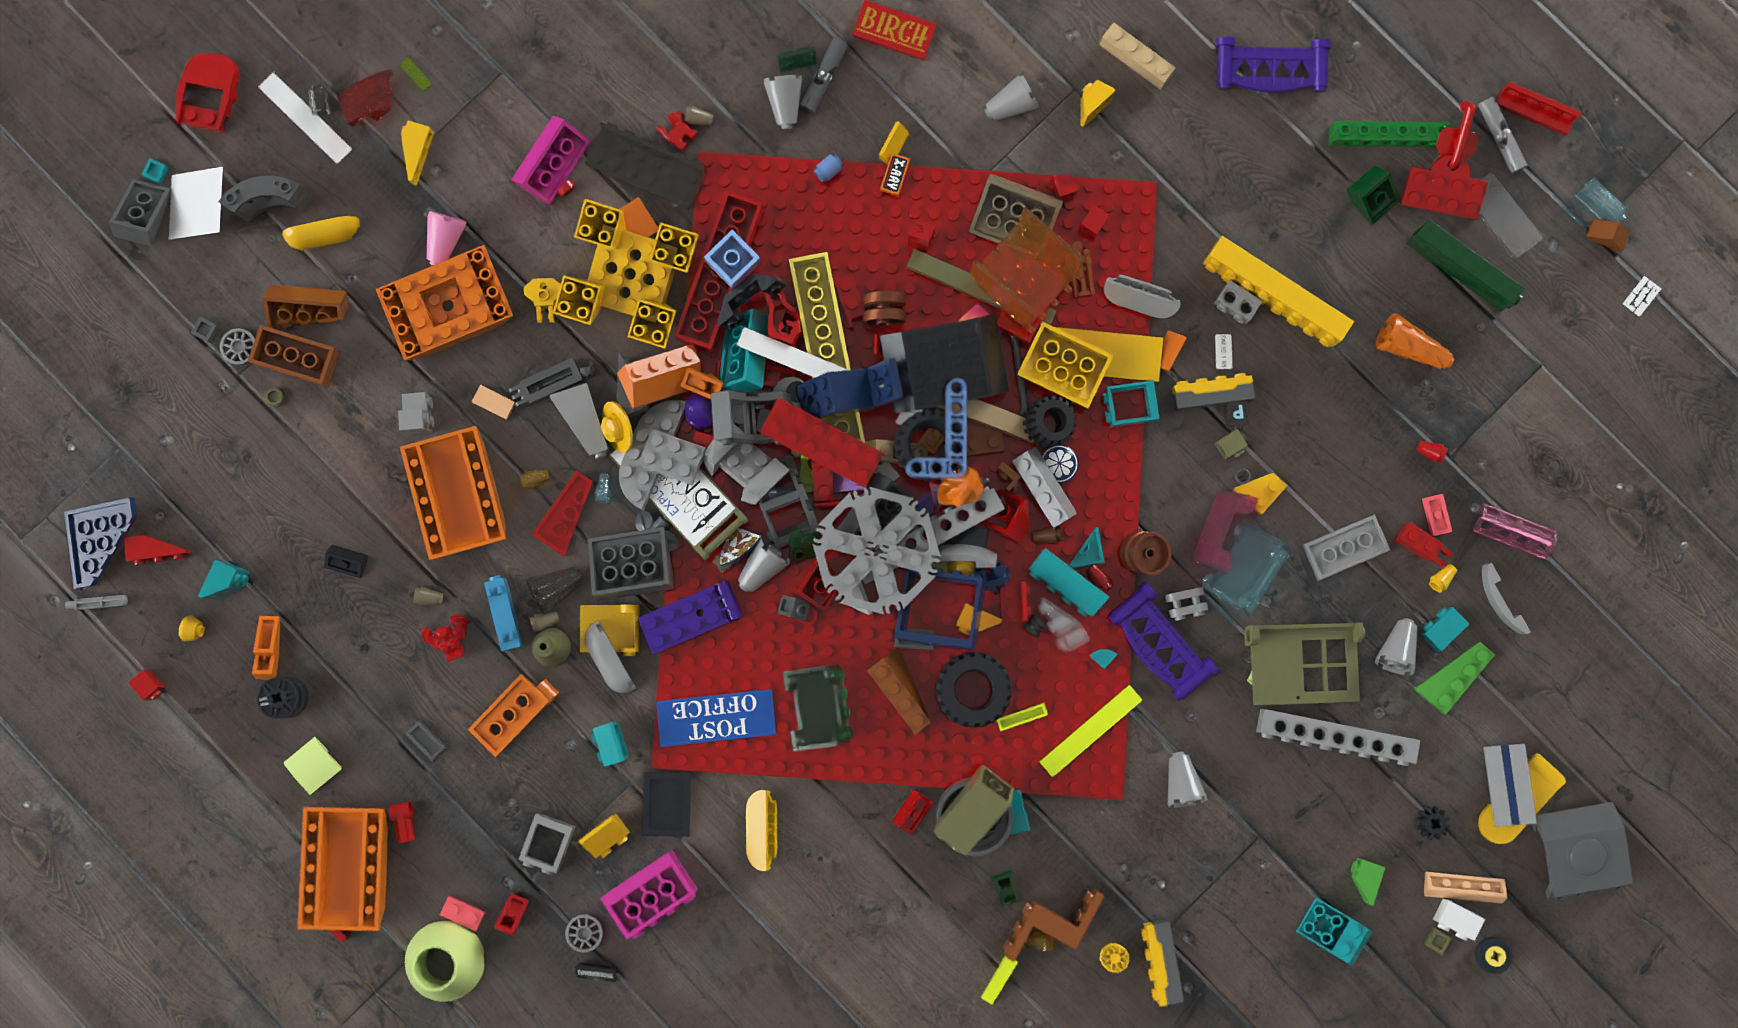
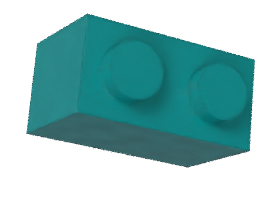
M1443 607L1436 613L1437 618L1434 621H1429L1422 627L1423 631L1419 635L1435 651H1443L1469 625L1454 607Z

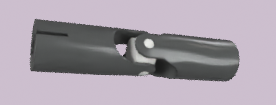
M833 38L822 59L820 69L817 70L799 104V107L811 114L815 113L832 79V74L837 70L848 48V44L843 40ZM817 78L821 80L822 85L816 84Z

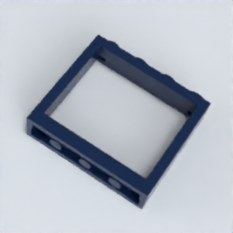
M932 568L938 570L937 573L928 571V574L935 576L932 580L977 585L969 640L907 632L911 602L903 609L901 601L894 638L900 641L976 651L986 580L981 575L970 573L967 576L962 575L960 571L951 570L950 573H943L942 569ZM905 570L902 594H907L914 587L915 578H921V574L918 571Z

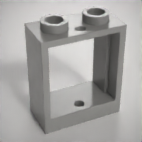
M541 813L535 814L519 860L523 861V865L527 867H540L542 872L549 875L559 872L576 826ZM539 824L565 833L554 865L527 856Z

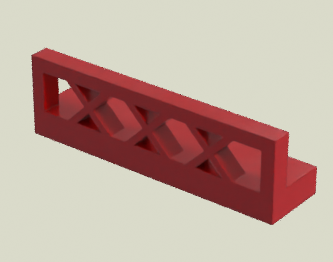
M1513 82L1507 83L1502 88L1496 101L1499 108L1564 136L1569 133L1573 122L1581 114L1578 110Z

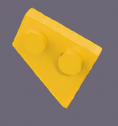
M1274 473L1235 487L1233 491L1256 512L1262 515L1288 485Z

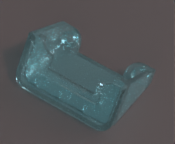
M1243 520L1234 529L1235 544L1218 571L1205 575L1202 587L1249 617L1253 614L1287 560L1289 550L1284 541Z

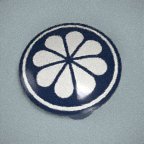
M1059 444L1048 447L1042 453V458L1058 483L1068 482L1076 475L1079 466L1078 458L1075 452L1068 446Z

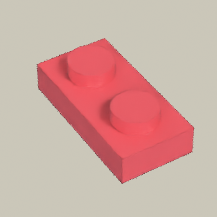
M1443 494L1422 498L1431 536L1453 532Z
M448 896L440 915L473 931H477L485 912L452 896Z

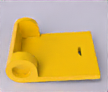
M580 605V652H589L585 645V634L587 629L599 620L615 651L623 652V656H635V652H639V605Z

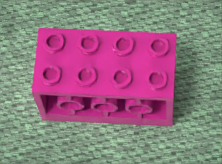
M670 850L600 899L626 939L631 936L635 939L644 933L646 926L649 925L651 928L663 919L662 915L666 914L668 917L677 911L680 903L686 905L696 897L695 893L698 888L674 851ZM666 882L672 885V890L666 888ZM649 893L655 896L654 900H650ZM633 905L638 907L637 911L632 909Z

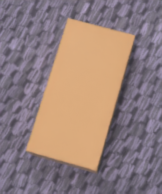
M480 385L472 400V403L508 420L516 403Z

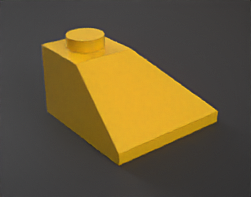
M1096 80L1093 84L1090 82L1083 88L1080 121L1082 127L1088 124L1111 102L1116 91L1113 87Z

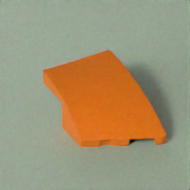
M639 197L619 208V210L624 212L627 231L650 237L658 231V226Z

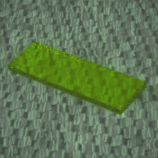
M408 57L399 64L422 91L432 84Z

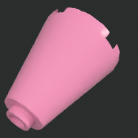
M429 211L427 217V260H430L429 264L436 265L449 259L466 227V221Z

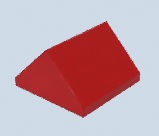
M816 559L795 593L825 612L838 590L834 589L828 593V589L833 584H829L825 589ZM828 567V571L831 576L836 577L839 575L837 572Z

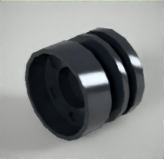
M293 677L271 678L262 684L257 694V704L260 711L273 719L293 718L301 714L308 703V691L305 685L299 679ZM279 694H281L280 698L282 699V701H279V698L277 697Z

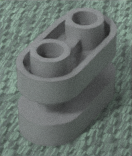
M1199 587L1165 595L1166 603L1173 602L1174 609L1168 610L1170 618L1174 617V620L1177 621L1186 619L1187 614L1193 613L1194 617L1205 615V610H1208L1207 602L1201 603L1199 597L1205 594L1204 588ZM1192 598L1193 605L1182 607L1180 600Z

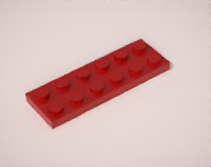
M780 397L777 398L760 430V433L864 488L867 486L884 454Z

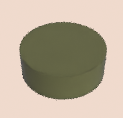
M277 387L269 388L264 394L265 402L272 407L283 405L286 399L284 391Z

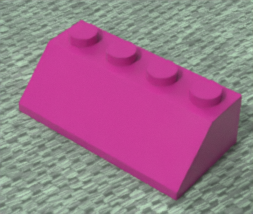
M552 116L511 180L531 195L550 205L557 195V190L564 184L591 141L564 119Z

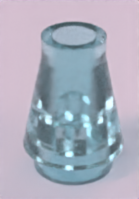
M599 474V480L593 495L595 502H611L613 493L610 474Z

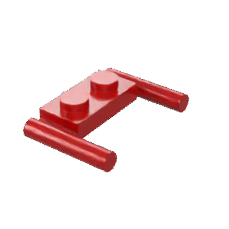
M812 460L813 509L836 507L843 499L834 500L833 471Z

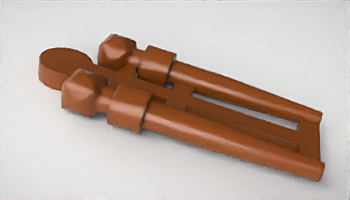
M1075 241L1072 244V248L1076 251V256L1073 257V251L1066 253L1074 297L1093 295L1095 293L1091 268L1092 260L1089 256L1090 249H1084L1083 255H1081L1082 243ZM1083 258H1084V264H1086V266H1082V259H1083ZM1075 260H1077V262H1078V267H1075V269H1074ZM1083 270H1087L1090 291H1086ZM1076 271H1079L1082 292L1078 293Z

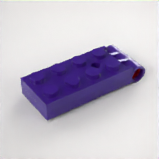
M726 580L641 616L638 620L652 654L655 655L743 617L730 584ZM700 609L704 611V615L701 617L697 614Z

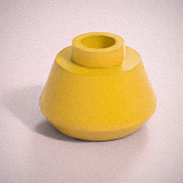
M193 615L185 617L179 627V637L182 641L198 640L205 632L203 623Z

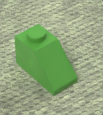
M1357 858L1351 867V877L1363 901L1374 905L1385 867Z

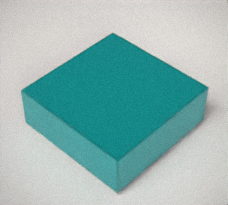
M149 158L141 175L161 184L169 167Z

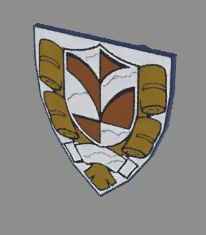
M738 528L727 538L722 547L720 566L732 562L738 563L744 555L749 558L752 552L751 549L762 537Z

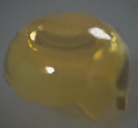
M1039 929L1031 931L1024 942V946L1028 949L1034 945L1037 951H1055L1054 938Z

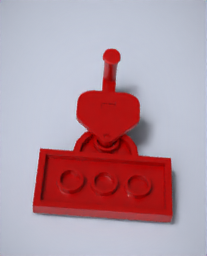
M1467 100L1460 103V110L1464 112L1460 129L1446 127L1440 132L1436 148L1441 157L1433 162L1431 168L1410 167L1400 202L1401 205L1478 219L1489 182L1471 178L1469 165L1465 161L1475 154L1478 144V136L1470 131L1476 106Z

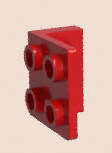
M1026 581L1005 583V587L999 588L1001 623L1028 621V618L1031 617V606L1027 605V598L1030 597V586L1026 585Z

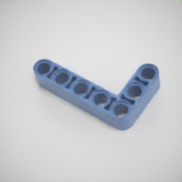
M953 379L946 386L945 458H915L906 465V472L910 477L958 478L966 472V384L963 380ZM952 384L959 385L960 393L956 394L952 391ZM952 404L960 406V413L956 414L951 410ZM952 424L960 426V433L956 434L951 430ZM955 443L960 446L959 454L951 450L952 444ZM912 463L920 465V473H914L911 470ZM933 463H937L940 466V473L936 474L931 470ZM955 463L960 466L959 474L952 472V464Z

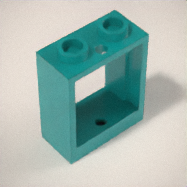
M1154 380L1109 386L1102 393L1103 403L1107 404L1108 409L1105 412L1106 422L1110 423V428L1156 422L1160 419ZM1144 389L1148 416L1116 421L1112 393Z

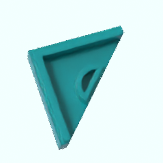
M1098 527L1094 528L1069 564V567L1072 569L1105 563Z

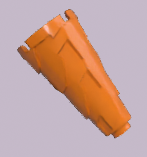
M1396 313L1386 320L1385 323L1388 325L1386 328L1382 327L1378 334L1375 346L1381 351L1389 352L1405 359L1409 358L1438 369L1450 368L1454 362V357L1449 352L1450 350L1441 346L1439 342L1426 335L1423 330Z

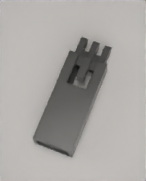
M572 357L519 381L520 384L508 390L510 394L518 391L517 394L512 396L513 401L521 398L520 401L515 403L517 408L527 403L533 405L550 397L551 394L564 391L584 382V379ZM542 381L543 389L540 390L538 386L530 389L531 385Z

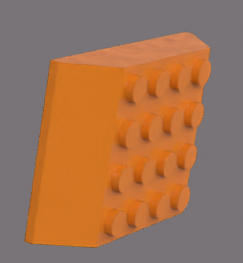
M477 426L400 446L429 560L507 539L505 519L486 447Z
M303 807L298 929L379 931L386 901L389 827L385 809Z

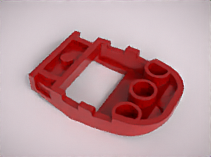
M202 53L188 61L176 94V122L178 124L224 133L225 129L222 126L225 119L230 118L232 105L238 96L236 88L237 83H239V69L233 60L219 54ZM187 83L223 90L219 111L186 105L184 96Z

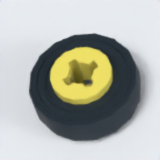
M1496 937L1485 938L1476 946L1475 959L1479 967L1484 971L1492 974L1502 973L1511 965L1513 958L1512 950L1502 939Z

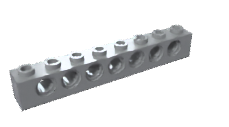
M984 488L981 497L977 500H983L986 503L987 507L983 512L977 511L975 508L976 502L961 505L959 509L953 505L943 511L944 515L939 518L936 515L932 516L930 521L937 545L1004 510L1005 507L995 489ZM960 510H966L969 513L968 520L961 521L958 518ZM944 519L950 520L952 524L951 529L948 531L941 528V522ZM914 526L897 546L908 548L906 541L909 538H913L917 542V546L913 550L927 551L929 544L928 540L923 536L924 527ZM880 545L874 548L873 556L882 553L887 554V552L880 549ZM891 565V566H892V570L895 569V568H897V567H899V566ZM872 570L863 578L865 584L874 580Z
M1260 709L1256 732L1262 733L1261 737L1273 739V736H1279L1281 741L1293 743L1294 739L1299 740L1300 745L1312 747V743L1320 745L1319 749L1331 751L1332 747L1339 748V753L1351 755V751L1359 752V757L1370 759L1371 755L1378 756L1379 761L1390 763V759L1398 760L1397 764L1409 766L1410 763H1417L1420 740L1266 709ZM1278 721L1283 723V729L1280 732L1275 729V724ZM1297 725H1300L1303 729L1302 734L1299 736L1295 734V727ZM1316 729H1320L1322 732V736L1318 740L1314 737ZM1336 733L1341 735L1339 743H1335L1333 739ZM1358 736L1361 743L1358 747H1355L1353 740ZM1377 740L1380 743V748L1374 751L1372 746ZM1397 744L1399 746V753L1394 755L1392 748Z

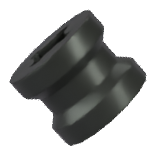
M1032 614L1029 622L1024 623L1022 627L1035 638H1038L1041 630H1045L1047 625Z

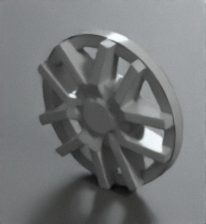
M236 328L228 331L220 342L221 355L232 364H246L250 356L247 350H251L253 347L247 346V343L253 342L254 344L255 337L245 329ZM239 332H242L241 339H238ZM234 333V340L228 336ZM246 334L250 336V339L245 340ZM226 339L231 341L230 345L224 344ZM224 347L230 348L226 353L224 352ZM233 352L234 355L229 359L228 356ZM244 353H245V354L247 355V357H248V358H246L245 360H244L243 357H242V354H244Z
M588 914L578 915L566 927V941L575 951L590 952L600 944L603 937V928L595 917ZM580 918H585V925L581 924ZM588 918L593 920L594 923L589 925ZM574 921H578V926L572 925ZM597 924L599 929L592 931L591 927ZM570 928L576 929V933H569ZM600 932L599 939H597L593 934ZM569 936L576 937V939H575V941L573 942V944H572V942H571ZM590 938L596 942L594 946L589 942ZM578 940L582 942L580 948L575 946ZM585 942L590 947L587 949H582Z

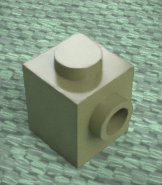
M1238 429L1214 443L1224 460L1232 455L1236 458L1244 453L1243 448L1248 446L1245 434L1242 431L1239 432Z

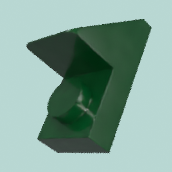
M1011 870L991 877L1002 907L1021 901Z

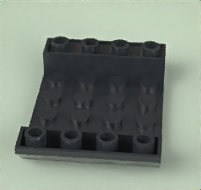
M996 314L880 335L884 361L896 359L903 398L892 402L894 413L917 411L945 405L946 386L950 381L957 378L963 380L966 384V401L1009 392ZM952 384V391L956 394L960 393L959 385Z

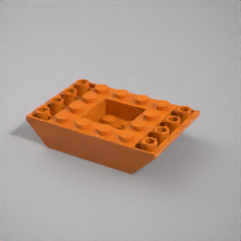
M485 245L375 289L404 361L434 355L499 328L514 316ZM448 301L453 302V309L445 311L444 304Z

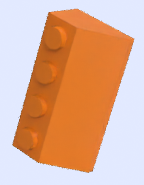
M693 344L626 364L617 375L632 409L690 391L681 387L685 372L689 367L701 372V362Z

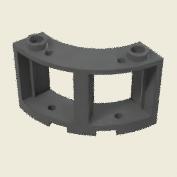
M257 176L236 184L218 202L250 224L258 214L272 206L291 207L304 212L313 196L301 185L287 178Z
M730 390L711 393L714 440L722 442V445L775 442V445H782L765 435L756 434L754 405L775 404L778 397L791 403V394L784 391L757 393V397H746V393ZM732 405H743L745 434L734 433Z
M792 455L778 460L790 469L786 475H791L796 490L765 502L763 497L758 501L769 531L766 532L770 543L774 541L776 548L788 545L791 534L797 528L802 531L804 536L817 532L816 529L819 528ZM801 501L808 520L776 532L769 512Z

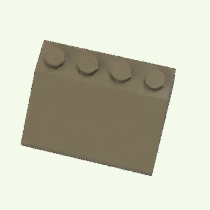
M990 174L969 233L1041 259L1063 200Z

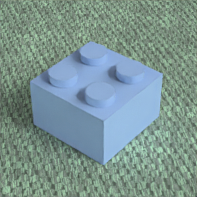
M733 230L704 256L705 262L732 289L738 286L761 263L760 257Z

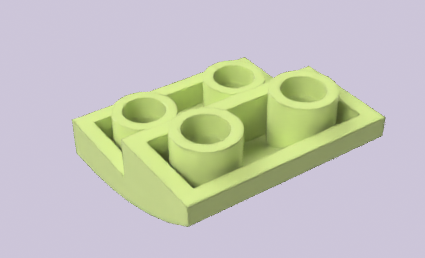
M316 737L312 738L284 761V765L310 795L341 770V766L332 758L327 748Z

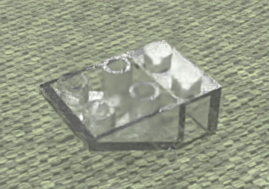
M1043 597L1037 600L1038 605L1036 607L1040 615H1045L1048 620L1046 622L1047 628L1050 633H1055L1057 637L1055 642L1060 651L1070 652L1090 641L1079 621Z

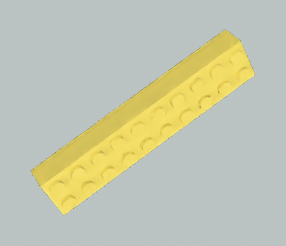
M824 252L789 259L807 353L851 370L828 253ZM859 412L835 414L821 419L865 443Z

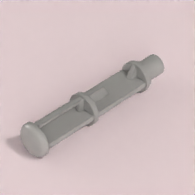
M124 594L77 598L74 601H66L65 607L66 609L82 610L127 606L128 597Z

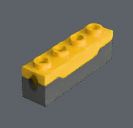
M1246 373L1235 374L1234 378L1218 376L1212 381H1207V378L1195 380L1196 383L1189 384L1188 381L1176 382L1177 385L1171 388L1175 411L1249 402L1255 399L1252 375L1246 376Z
M1164 919L1143 923L1144 929H1141L1143 941L1147 942L1148 947L1145 949V956L1151 965L1148 973L1150 981L1154 982V989H1152L1153 1000L1157 1001L1160 1006L1184 1002L1170 921Z

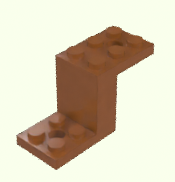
M1093 887L1091 891L1087 890L1083 897L1085 902L1082 908H1078L1073 916L1074 922L1034 900H1031L1030 903L1027 902L1022 910L1024 915L1021 921L1017 920L1012 929L1014 931L1012 938L1008 937L1003 946L1007 959L1015 961L1033 926L1068 946L1077 949L1104 895Z

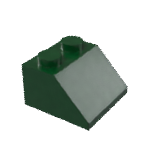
M1376 165L1346 190L1351 203L1372 225L1401 201L1391 173Z

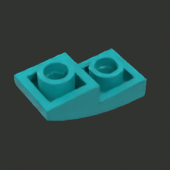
M1015 790L1010 804L1013 812L1011 836L1030 831L1022 793L1020 790Z

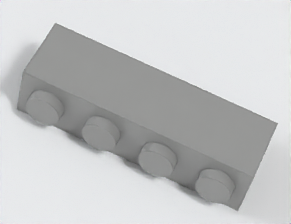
M1036 447L1026 451L1012 461L1053 528L1077 514Z

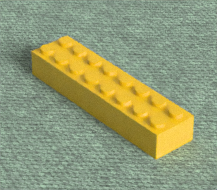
M1221 236L1203 262L1208 271L1220 274L1221 278L1227 283L1229 281L1234 282L1263 301L1261 304L1269 306L1270 310L1276 315H1283L1290 324L1303 328L1305 334L1320 339L1319 342L1326 347H1334L1341 342L1354 323L1352 319L1224 236Z

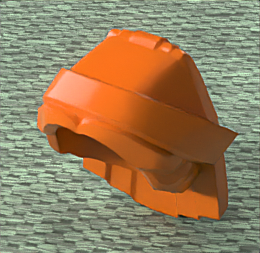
M966 467V472L958 478H945L937 491L939 504L955 505L959 509L961 505L976 502L983 492V485L979 474L975 469Z

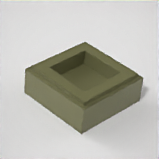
M1433 927L1423 944L1443 955L1452 938Z

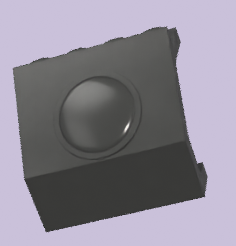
M1613 802L1536 815L1537 824H1532L1534 832L1540 833L1545 847L1549 872V884L1545 894L1548 900H1563L1570 896L1581 897L1593 892L1598 894L1610 889L1620 890L1626 887V885L1633 884L1625 827Z

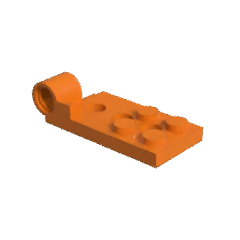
M521 673L468 730L494 757H497L538 714L556 699L560 692L547 679L535 687ZM520 696H524L527 699L525 707L518 703ZM506 710H511L514 713L513 720L506 719ZM493 724L500 726L501 731L499 734L492 732Z

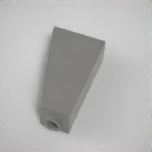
M585 383L550 395L552 402L589 456L595 457V459L607 456L606 453L611 451L601 430V420L590 386Z

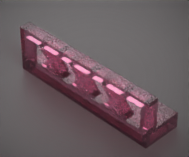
M1485 503L1480 507V517L1473 527V532L1543 559L1548 558L1558 543L1557 531ZM1485 521L1492 524L1493 528L1483 529L1480 526ZM1506 529L1511 532V535L1504 537L1498 531ZM1527 537L1530 542L1522 544L1517 541V538ZM1545 544L1548 547L1543 552L1536 549L1535 545Z

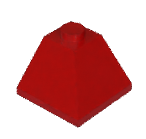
M999 489L997 495L1005 509L981 521V523L1007 538L1021 543L1030 527L1028 500Z

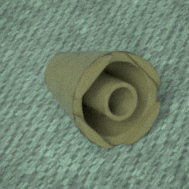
M547 628L534 637L532 642L534 658L540 664L547 667H555L564 663L571 652V642L568 635L557 628Z

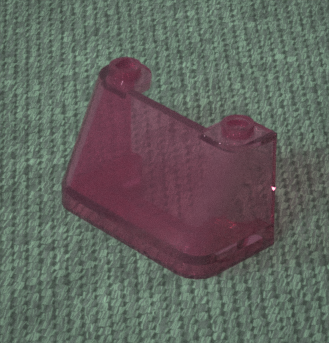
M1221 491L1216 495L1193 553L1196 563L1228 575L1233 564V556L1227 550L1222 549V545L1234 515L1240 517L1241 514L1246 515L1253 512L1258 498L1229 491Z

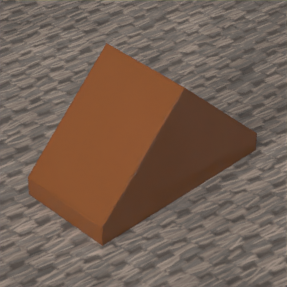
M1593 219L1585 238L1622 252L1629 233L1620 222Z

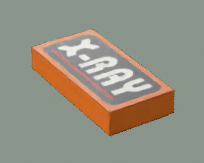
M891 153L880 191L899 196L910 158Z

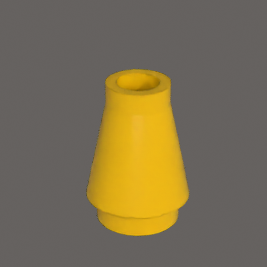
M1448 564L1430 578L1429 585L1436 592L1446 591L1454 575L1457 573V569L1453 565Z

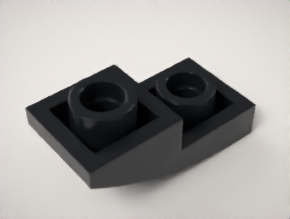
M947 523L946 531L951 529V523ZM972 526L946 540L945 543L974 545L986 549L989 530Z

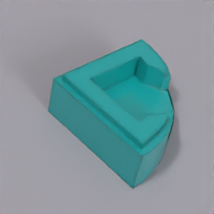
M1102 649L1091 653L1089 657L1105 669L1117 654L1111 650Z

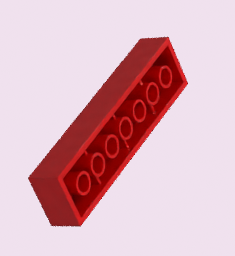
M725 191L674 335L676 341L688 345L693 344L696 348L711 353L714 352L722 329L718 324V319L724 297L733 289L705 262L704 256L731 230L751 247L764 210L762 202Z

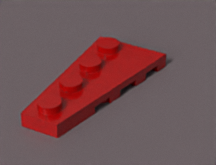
M576 471L531 535L562 556H565L593 481Z

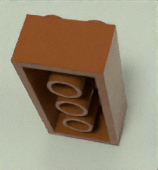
M260 325L248 362L255 366L329 388L341 351L332 346Z

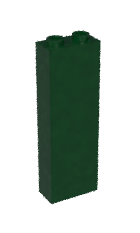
M1427 220L1417 228L1406 243L1499 311L1506 308L1510 309L1513 304L1517 305L1523 297L1521 293L1524 291V287L1430 220Z

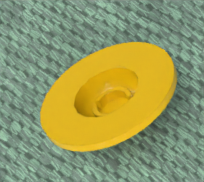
M615 401L607 402L602 411L601 430L606 440L611 443L614 449L621 453L630 450L633 442L629 418L620 404Z

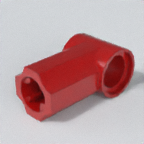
M411 802L390 805L389 816L391 822L394 823L397 843L415 840L412 822L414 813Z

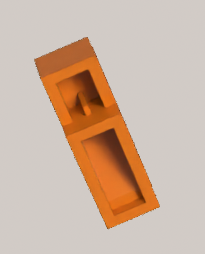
M259 616L253 649L255 659L252 670L256 680H269L277 676L280 646L279 616Z

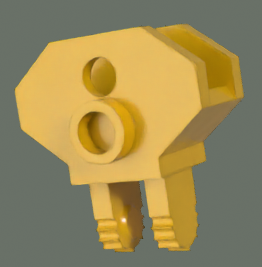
M554 278L533 279L524 286V295L536 307L538 323L543 322V309L549 310V321H555L553 310L561 284Z

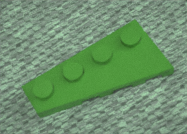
M1477 642L1413 689L1442 714L1446 715L1495 654L1481 642Z

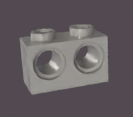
M1229 281L1214 304L1217 305L1220 311L1233 315L1235 321L1247 324L1263 301L1234 282ZM1226 294L1232 296V303H1229L1225 300ZM1241 305H1246L1249 308V313H1244L1241 310Z

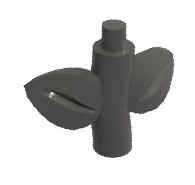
M641 510L637 514L635 525L638 531L665 527L669 551L681 546L678 537L667 529L671 523L665 516H659L655 520L653 514L648 511Z

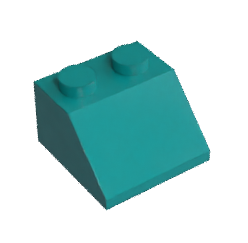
M215 560L198 597L218 599L241 590L249 580V571L229 562Z
M618 721L593 728L594 733H591L593 743L598 745L600 751L597 752L600 764L603 763L605 767L629 759Z

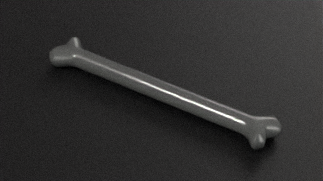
M1010 335L1021 409L1017 415L1023 416L1024 413L1028 412L1026 409L1029 403L1025 379L1017 375L1022 365L1019 339Z

